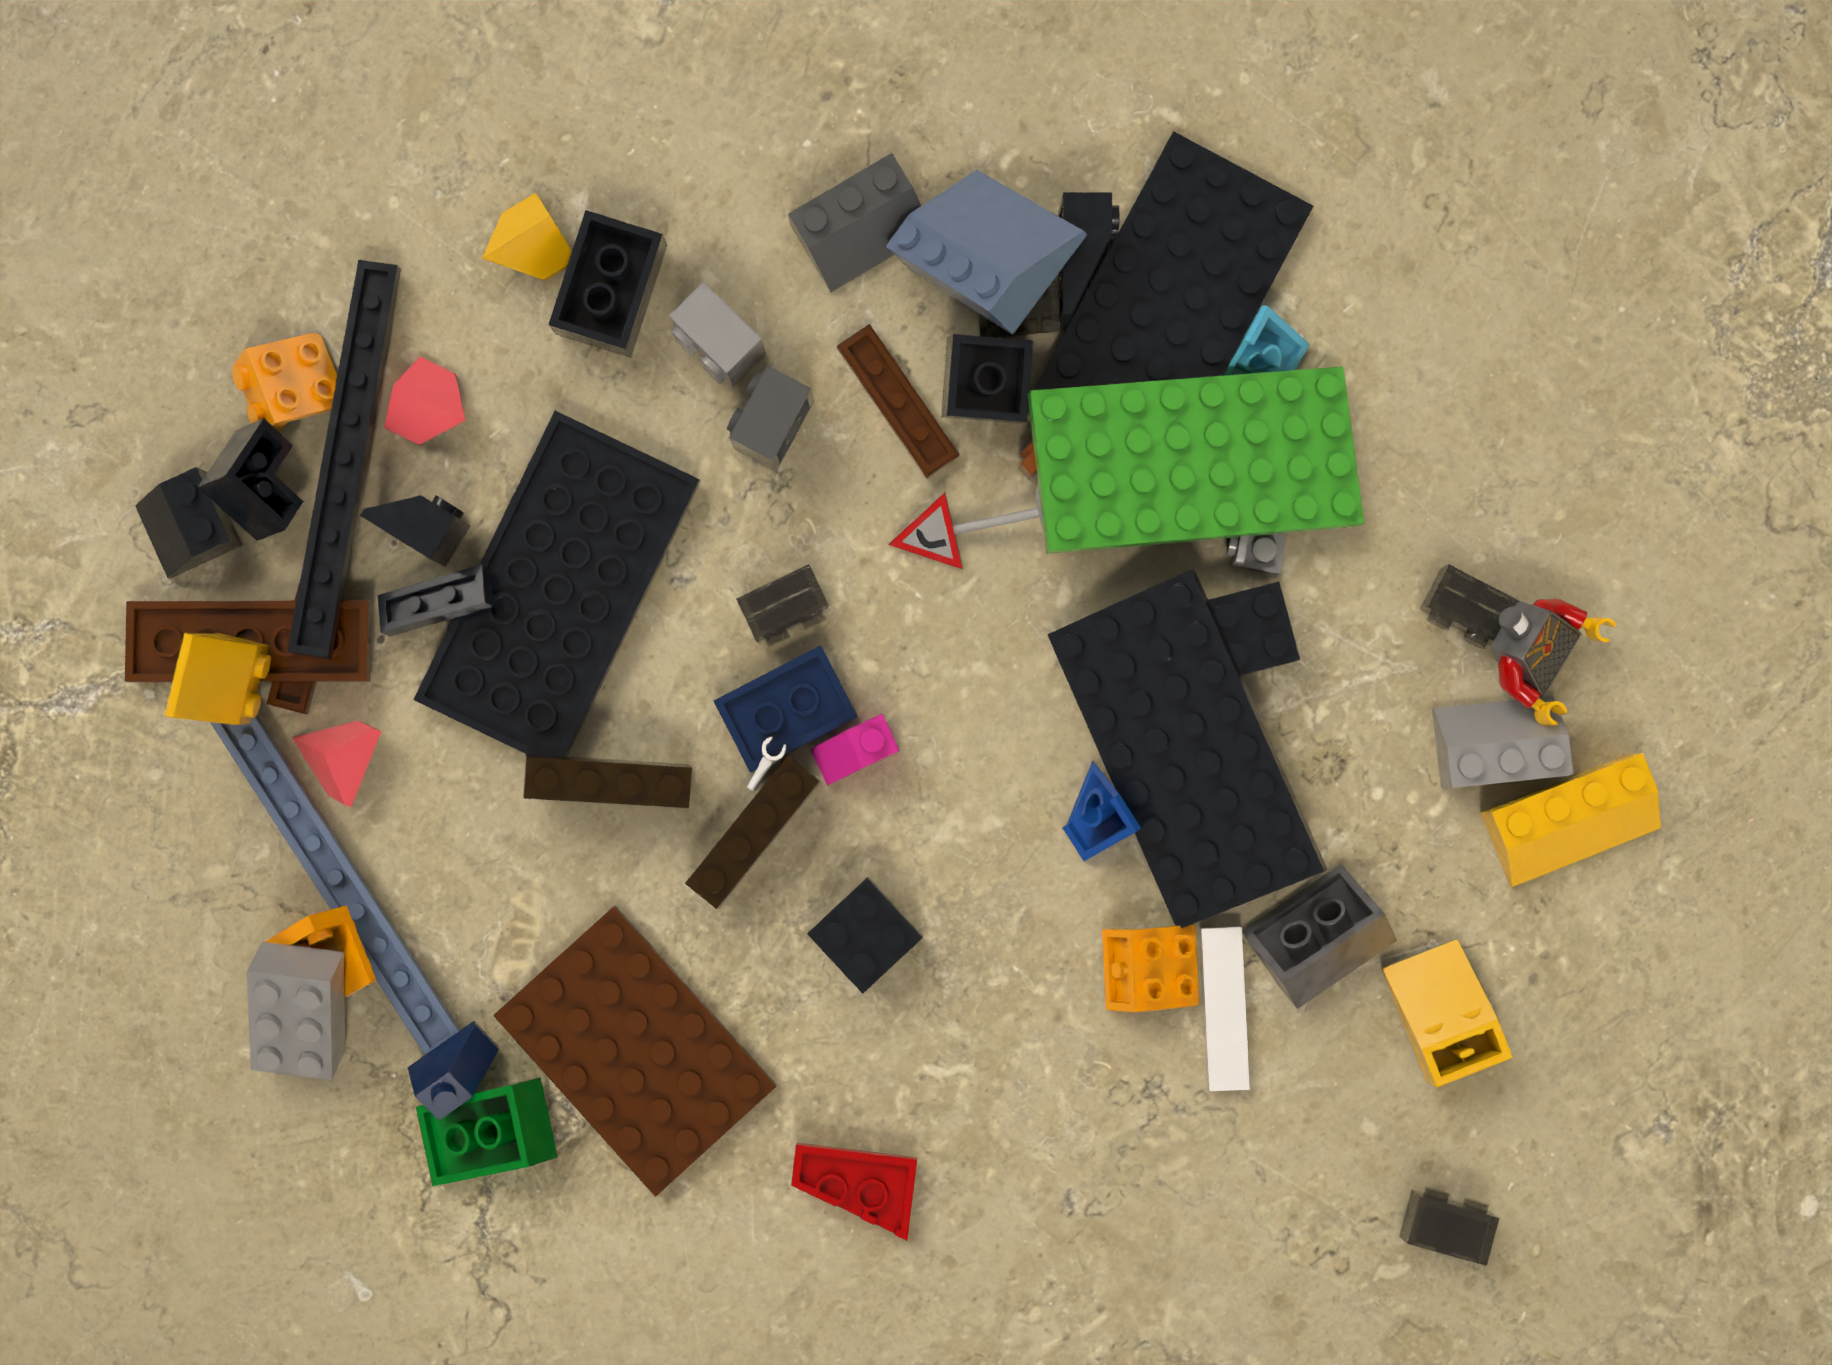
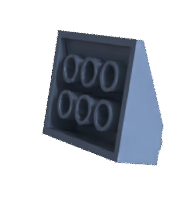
M975 170L910 213L885 247L909 270L1013 334L1087 234L1047 209L984 173Z

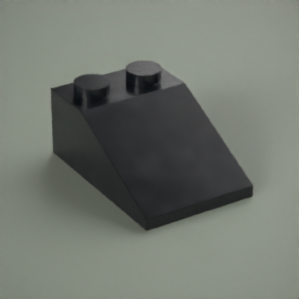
M1063 192L1058 216L1083 230L1087 236L1058 273V330L1067 329L1106 252L1109 240L1115 239L1116 230H1119L1120 209L1119 205H1112V192Z

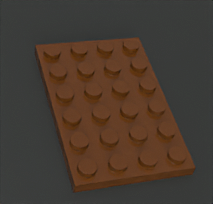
M616 905L493 1015L655 1197L777 1086Z

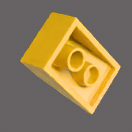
M184 633L165 716L232 725L250 724L251 718L257 716L261 705V695L257 694L260 679H264L267 676L270 668L271 656L267 655L269 645L225 634Z

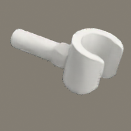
M769 737L763 742V757L747 788L754 792L758 789L772 764L781 761L785 757L786 745L783 746L778 756L767 754L766 748L771 743L773 737Z

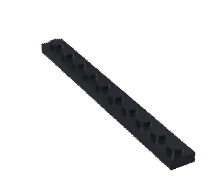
M358 260L287 651L294 655L332 660L401 269L398 265Z

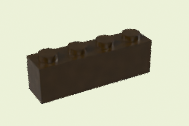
M526 754L523 797L524 799L689 808L692 767L688 764Z
M787 756L685 884L714 908L718 909L721 907L821 781L790 756Z

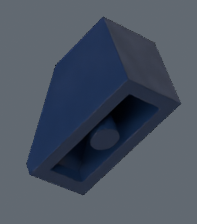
M475 1021L471 1022L407 1067L414 1096L438 1120H441L473 1097L499 1051L498 1045Z

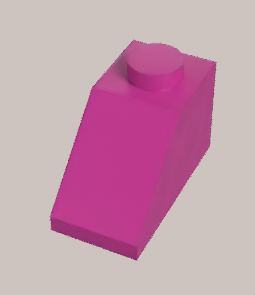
M883 714L850 728L810 749L827 786L900 752Z

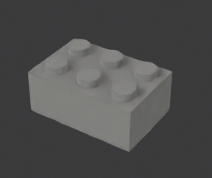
M262 942L247 970L251 1070L332 1080L345 1052L344 952Z

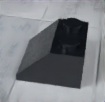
M198 467L159 483L135 505L164 572L169 579L243 546L230 516L198 488L207 474L206 471Z
M420 495L365 508L360 514L362 518L443 566L447 565L471 527L461 520L464 512L437 495L432 502Z

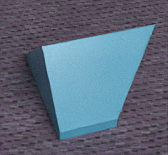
M1262 305L1252 320L1223 376L1296 370L1310 344L1269 306Z

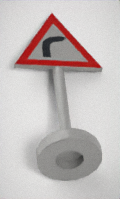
M1038 486L1036 488L1037 508L953 525L946 492H944L888 545L963 569L956 539L957 534L1040 517L1043 528Z

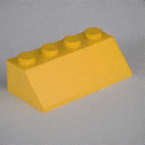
M1643 753L1623 755L1480 812L1510 887L1661 828L1659 793Z

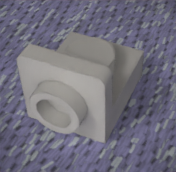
M1247 535L1228 538L1226 555L1232 556L1231 567L1279 575L1287 535Z

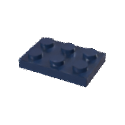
M821 645L713 700L750 773L757 770L763 757L762 744L767 738L773 737L771 743L766 748L767 754L778 756L784 745H786V754L858 718Z

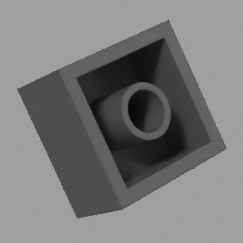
M767 366L763 374L756 372L746 391V394L750 396L744 410L736 409L729 421L727 430L730 431L729 439L736 451L777 472L814 400L810 387Z

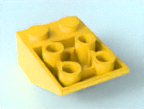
M1457 939L1381 968L1427 1083L1437 1088L1513 1058L1498 1018Z

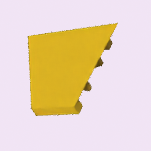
M535 192L501 214L482 259L546 281L567 268L572 250Z

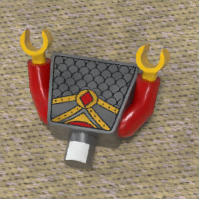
M1556 598L1539 599L1533 605L1520 601L1514 607L1503 610L1499 616V624L1502 628L1491 645V652L1498 663L1499 684L1504 691L1524 707L1535 709L1534 716L1537 723L1543 726L1558 725L1551 718L1550 710L1558 715L1567 714L1566 706L1560 701L1545 702L1540 697H1545L1582 635L1579 629L1581 627L1584 628L1585 634L1591 640L1609 642V639L1603 638L1600 635L1599 628L1601 624L1617 627L1615 621L1604 617L1589 618L1586 611Z

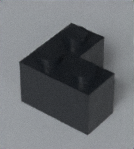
M264 418L235 431L198 486L203 493L256 541L285 531L304 502L275 475L293 445Z

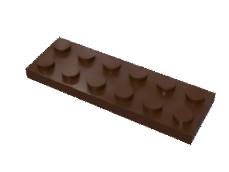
M342 600L332 660L294 655L287 652L296 601H126L125 682L173 683L184 633L225 634L269 645L267 655L271 656L270 668L267 676L264 679L261 678L260 682H370L372 602L368 600Z

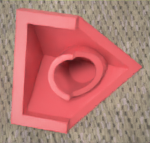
M419 357L393 385L384 428L421 446L422 443L466 421L456 379L457 375Z
M354 721L292 737L327 795L344 805L352 807L381 731L366 723Z

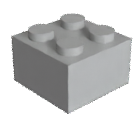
M704 282L669 315L674 326L670 331L675 337L674 340L691 357L697 352L702 357L700 362L704 365L705 371L719 384L726 380L734 387L766 355L762 338Z

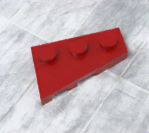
M797 1142L791 1186L835 1207L838 1206L859 1216L860 1219L872 1225L880 1226L894 1233L895 1236L908 1241L917 1157Z

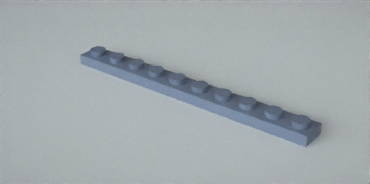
M259 716L251 718L250 724L244 725L210 722L329 908L334 909L347 905L366 955L371 962L377 982L424 1055L459 1032L461 1029Z

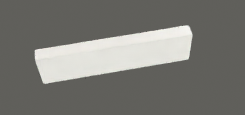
M1242 927L1200 928L1208 1091L1250 1090Z

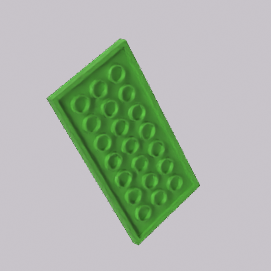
M1343 366L1032 390L1027 394L1046 554L1234 538L1247 535L1257 536L1359 527L1364 524Z

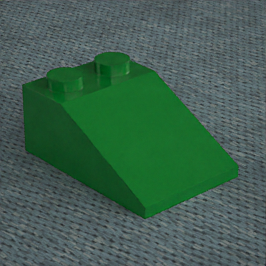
M541 1077L475 1092L472 1098L441 1120H438L424 1105L416 1106L432 1187L531 1167L558 1158Z

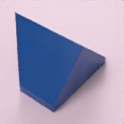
M1092 760L1067 825L1062 827L1083 861L1088 860L1141 829L1119 793Z

